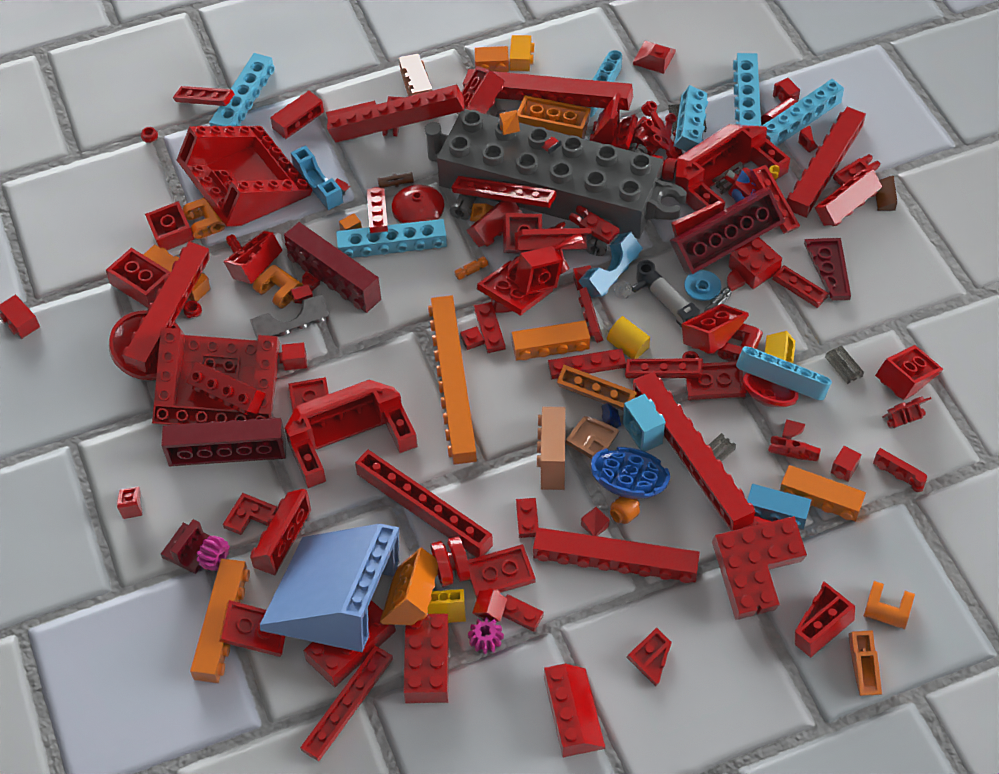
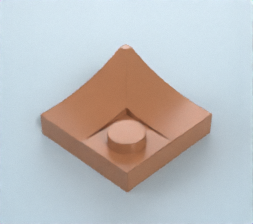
M584 416L570 433L565 444L592 459L597 452L606 448L609 449L619 430L602 421Z

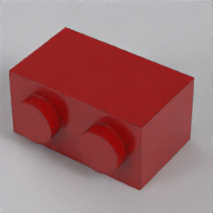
M16 294L0 304V320L4 324L7 322L8 328L13 335L17 334L23 339L40 328L36 316Z

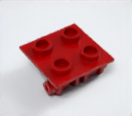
M921 396L911 400V402L897 404L893 408L888 409V413L882 416V418L888 417L887 424L893 428L905 425L907 422L911 423L912 421L922 419L926 412L920 405L930 400L931 397L924 399Z

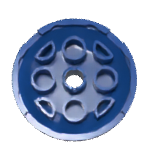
M617 447L616 450L609 451L606 448L597 452L591 461V472L596 481L606 490L621 497L631 499L650 498L663 492L670 481V472L668 468H664L661 465V460L639 449Z

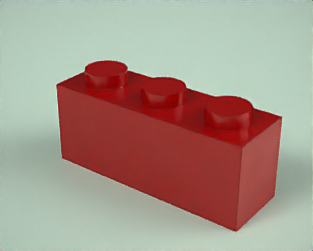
M308 90L270 117L272 129L283 138H289L324 113L322 100Z
M501 200L466 230L478 247L484 245L488 247L495 241L494 237L503 234V217L506 213H522L515 202Z

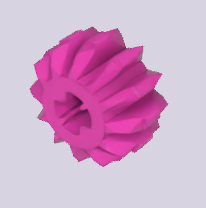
M209 536L205 539L203 545L200 546V551L197 552L199 555L197 557L199 565L206 570L217 571L221 558L226 559L229 555L228 550L230 546L228 542L219 536Z
M487 617L484 619V622L477 619V625L471 624V631L468 632L469 644L471 647L475 646L476 652L483 649V653L486 654L487 650L490 649L494 653L495 647H500L502 645L501 640L504 639V634L501 632L502 626L497 625L495 619L491 622L488 621Z

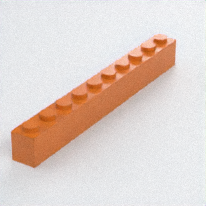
M453 295L431 298V305L428 306L429 317L433 316V320H430L431 332L435 331V335H432L433 347L437 346V350L434 351L435 362L440 364V366H436L437 377L442 379V381L438 382L439 391L444 393V397H441L442 409L446 408V413H443L444 425L448 424V429H445L446 441L451 443L450 446H447L448 456L453 457L454 465L477 462Z

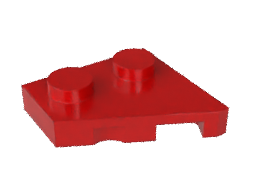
M656 627L626 658L649 681L657 686L660 682L672 642Z

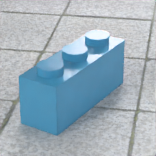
M752 484L747 502L754 506L755 516L770 521L795 516L798 528L804 530L812 499Z

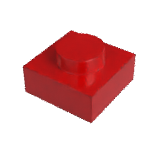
M477 326L460 332V337L467 350L484 345V338Z

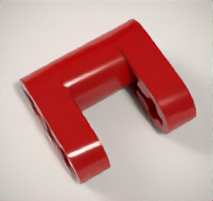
M743 323L731 337L742 341L741 345L737 346L726 343L724 347L717 351V355L729 362L737 361L743 347L758 348L763 332L757 327Z

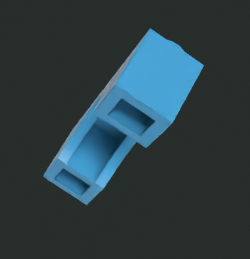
M305 145L291 152L293 166L312 188L327 210L342 204L341 188L333 178L328 180L324 176L316 162L315 156Z
M631 232L619 234L611 243L612 259L606 270L600 267L589 269L579 280L582 287L587 288L591 298L606 295L608 288L618 281L621 273H624L629 268L628 265L639 257L638 254L643 248Z

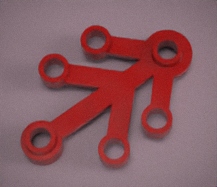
M647 101L642 105L641 110L644 115L652 117L653 121L646 119L642 122V127L646 131L654 133L650 138L653 145L664 149L667 157L677 159L683 153L681 149L674 146L676 130L673 131L674 141L670 138L672 125L676 122L677 117L675 114L669 113L665 117L666 123L664 127L656 112V103L654 101Z

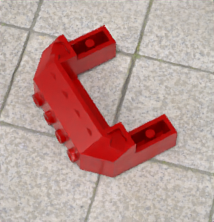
M728 124L677 158L675 184L687 192L685 203L694 211H698L717 201H720L723 209H725V201L712 191L710 187L724 179L728 170L734 172L750 161L758 167L766 165L768 169L773 165H778L780 172L777 179L788 173L791 158L766 138L767 128L765 126Z
M369 379L296 406L284 429L288 444L307 488L326 482L323 466L315 450L386 424L399 453L418 447L416 432L402 406L401 395L394 387Z

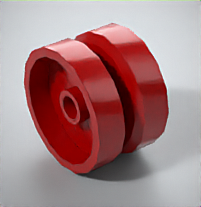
M459 536L448 539V552L442 541L430 544L432 556L436 558L438 563V579L442 587L453 584L454 577L452 571H454L459 582L471 579L468 558Z

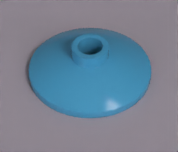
M699 270L686 277L684 288L686 293L693 299L708 301L714 299L720 293L721 281L714 273Z

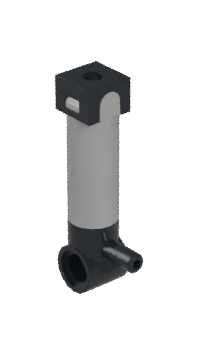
M643 260L638 263L636 274L638 283L631 286L632 292L635 293L646 286L676 317V322L681 328L682 323L700 315V310L692 302L688 303L655 270V264L652 261Z

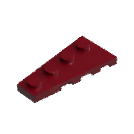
M841 238L804 239V245L831 300H850L851 291Z

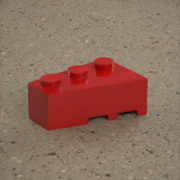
M263 231L223 262L233 279L252 284L278 257L283 249L273 232Z
M824 581L817 596L814 597L812 605L806 611L795 630V645L811 658L855 620V605Z

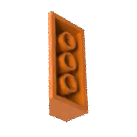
M525 95L517 113L519 123L543 127L550 131L578 136L584 139L591 108Z
M422 547L397 567L380 619L382 624L413 625L418 620H423L427 616L429 611L427 608L432 599L431 593L435 587L434 582L439 571L436 558Z

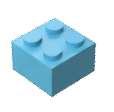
M645 394L625 402L623 425L638 448L646 452L663 444L666 422L663 415L658 414L654 402L651 399L649 400Z

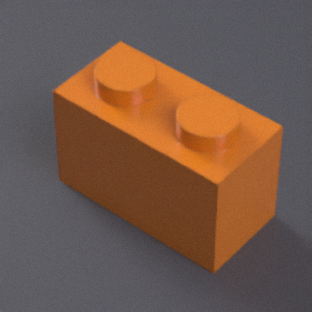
M508 46L475 47V68L478 66L496 72H509Z

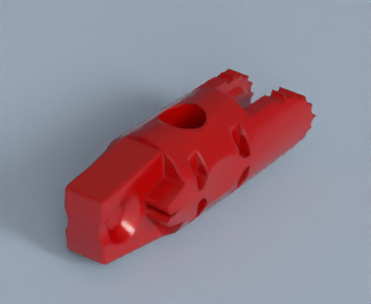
M771 437V445L768 448V451L771 453L799 460H819L821 449L783 437Z

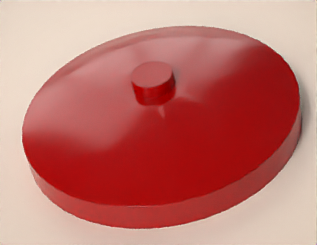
M148 310L129 313L119 319L111 330L109 338L110 356L115 365L125 374L141 380H156L159 351L147 373L125 366L123 351L126 346L129 347L133 333L138 331L140 321L143 317H146ZM174 322L172 328L180 329L177 323Z

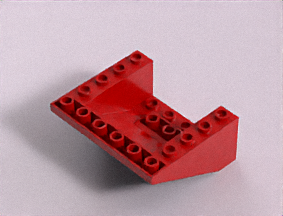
M189 126L176 159L226 227L242 226L310 196L313 191L262 126Z
M161 327L152 424L182 425L209 423L212 421L227 422L230 420L242 421L271 418L280 352L278 336L258 335V340L185 335L181 329ZM195 361L265 392L266 394L257 414L251 412L248 415L237 411L238 407L235 405L231 408L222 404L223 400L220 398L214 400L208 397V393L205 391L200 393L193 390V385L186 383Z

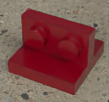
M193 519L189 525L183 522L161 552V557L196 574L201 567L197 561L199 556L197 552L200 551V546L203 545L204 540L210 535L203 532L199 521Z

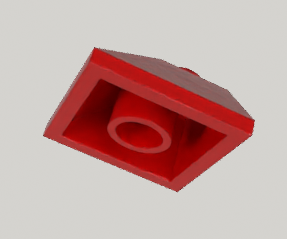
M645 40L633 61V65L664 74L676 49Z

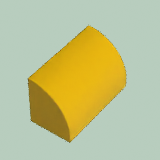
M624 316L614 323L607 335V340L618 349L622 348L623 353L631 359H637L650 347V336Z
M788 331L767 335L765 353L793 363L796 341Z
M464 589L432 591V599L427 608L429 610L428 614H448L449 623L466 622Z

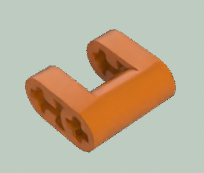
M205 198L187 203L182 208L187 220L205 217V219L195 222L191 226L192 234L196 239L221 232L225 228V224Z
M277 265L270 266L253 283V289L261 295L265 294L274 285L281 288L272 299L273 304L281 309L293 300L291 290L303 286L300 281Z
M874 581L863 616L905 629L915 593L904 591L900 607L898 608L879 602L884 584Z

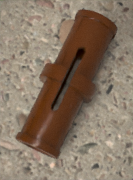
M412 172L398 175L393 173L392 176L377 178L379 188L399 187L401 184L414 183Z

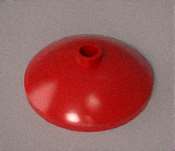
M422 184L411 185L401 189L392 200V213L402 224L438 220L442 216L445 207L441 193L431 186Z
M746 373L742 379L743 386L748 394L762 405L788 407L794 405L798 400V392L750 373Z

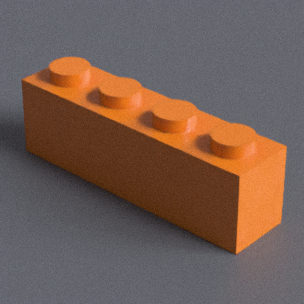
M155 244L143 254L170 272L172 271L173 263L179 259V257L169 254L165 248H160ZM204 273L201 274L188 298L190 300L198 302L211 289L209 278Z
M586 320L513 331L512 346L516 361L528 360L530 358L590 349V336Z
M563 365L557 380V384L561 388L624 411L625 402L637 397L636 391Z
M791 465L788 466L780 487L782 492L812 499L810 506L855 522L866 495L864 491Z

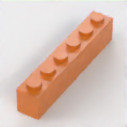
M221 558L190 670L194 680L219 683L220 676L224 675L225 657L229 656L230 644L219 642L228 601L240 603V600H243L245 597L244 585L250 578V570L247 569L245 561Z

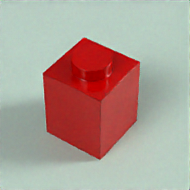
M304 342L282 344V352H279L280 364L283 363L285 371L307 368V354Z
M843 446L833 462L830 473L839 479L849 482L859 465L862 454Z
M494 588L479 590L472 613L483 621L487 617L489 622L494 619L496 622H500L507 598Z

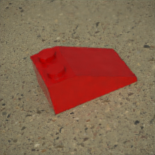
M617 93L599 114L598 121H594V134L590 135L589 141L612 144L620 119V93Z
M719 304L681 324L683 344L693 349L704 351L707 354L715 353L726 345L749 317V313Z
M913 345L886 358L875 376L880 379L882 384L888 386L897 397L905 400L916 394L940 374L943 368L916 345Z

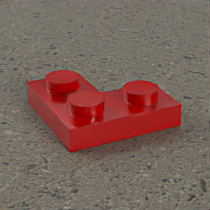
M242 492L225 519L223 527L242 535L251 519L269 526V520L273 514H276L278 507Z

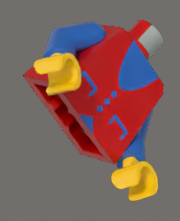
M773 165L769 168V171L773 178L777 179L780 168L778 165ZM744 167L738 174L731 170H728L724 179L732 184L728 194L733 197L736 203L759 190L749 173L753 169Z

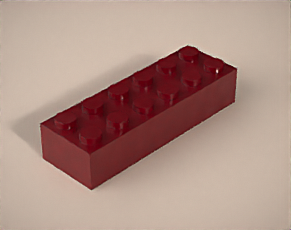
M762 188L669 241L684 272L694 274L779 226L785 220L771 189Z
M298 222L284 234L288 259L293 263L296 262L305 272H310L319 281L324 282L330 290L338 292L344 300L352 302L357 309L367 313L382 300L378 276L301 222Z
M281 418L230 420L227 422L212 421L209 423L182 425L171 424L162 428L161 446L169 467L286 459V436Z

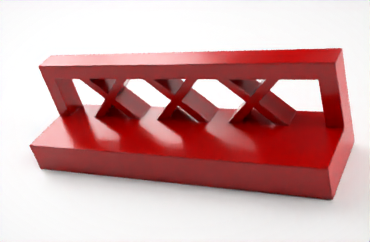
M591 228L522 229L515 233L516 251H532L550 246L554 248L565 239L579 233L582 235L584 244L567 246L562 248V250L587 249L586 236L592 233Z

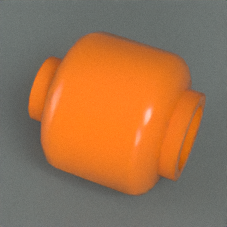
M620 496L612 502L610 515L615 522L628 524L639 515L640 503L638 499Z

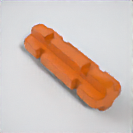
M482 256L477 259L478 261L474 260L464 265L463 268L460 267L455 270L457 279L461 280L465 278V275L468 276L480 270V267L488 266L486 257Z

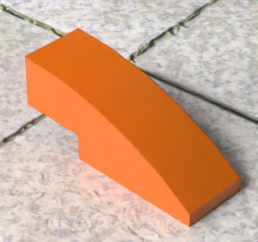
M873 630L850 632L848 634L859 695H882L878 654L875 651Z

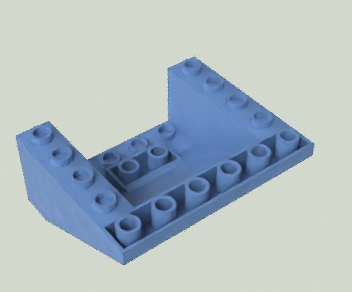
M374 524L302 537L260 623V631L363 652L369 637V603L381 575L394 577L400 563L399 527Z

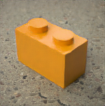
M511 36L510 71H530V65L534 63V54L531 53H534L535 43L532 42L531 36Z

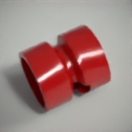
M652 155V157L663 159V156ZM669 157L666 160L663 159V180H674L677 159Z

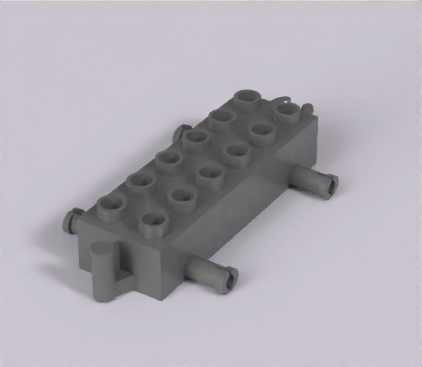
M464 109V111L460 112L449 135L442 134L441 126L437 122H430L425 126L428 158L431 161L437 162L439 186L452 189L451 187L458 176L555 190L557 196L550 208L522 203L516 204L520 208L571 221L569 219L571 213L579 215L575 209L581 205L589 212L620 229L619 234L631 232L637 239L641 238L647 220H674L680 217L681 207L679 205L664 206L661 203L663 198L672 197L679 204L686 202L687 192L682 187L661 181L663 159L647 155L648 150L641 144L638 145L635 152L637 143H631L629 149L625 150L610 144H601L582 139L578 136H570L519 123V132L503 135L500 128L499 114L506 112V110H499L495 117L476 110ZM550 137H555L558 141L561 140V146L550 154L541 148ZM460 194L456 203L452 204L450 213L458 219L460 216L462 220L469 219L472 213L471 208L477 196ZM592 235L591 239L587 241V249L585 250L594 255L598 247L596 256H603L607 251V244Z

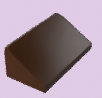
M889 176L879 180L882 188L875 195L877 211L896 210L897 194L894 176Z

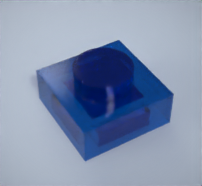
M609 403L602 405L601 417L603 422L616 429L621 427L618 410Z

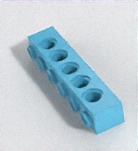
M253 53L231 87L235 95L227 106H219L209 122L210 126H239L241 121H244L246 113L252 108L255 99L259 97L263 86H266L270 75L274 73L275 66L273 65L272 57Z
M737 53L736 60H733V70H736L733 74V82H736L734 84V95H737L734 99V107H737L735 109V120H738L736 124L761 126L757 53Z
M833 79L829 80L762 125L767 128L766 138L777 147L840 104L844 87Z
M444 219L388 225V232L370 233L369 227L336 231L338 249L351 258L447 247Z

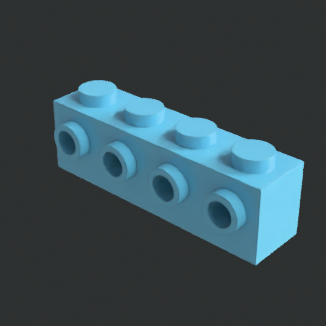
M691 85L681 95L674 142L675 147L686 152L703 141L702 134L705 129L703 124L706 118L705 109L708 105V93Z

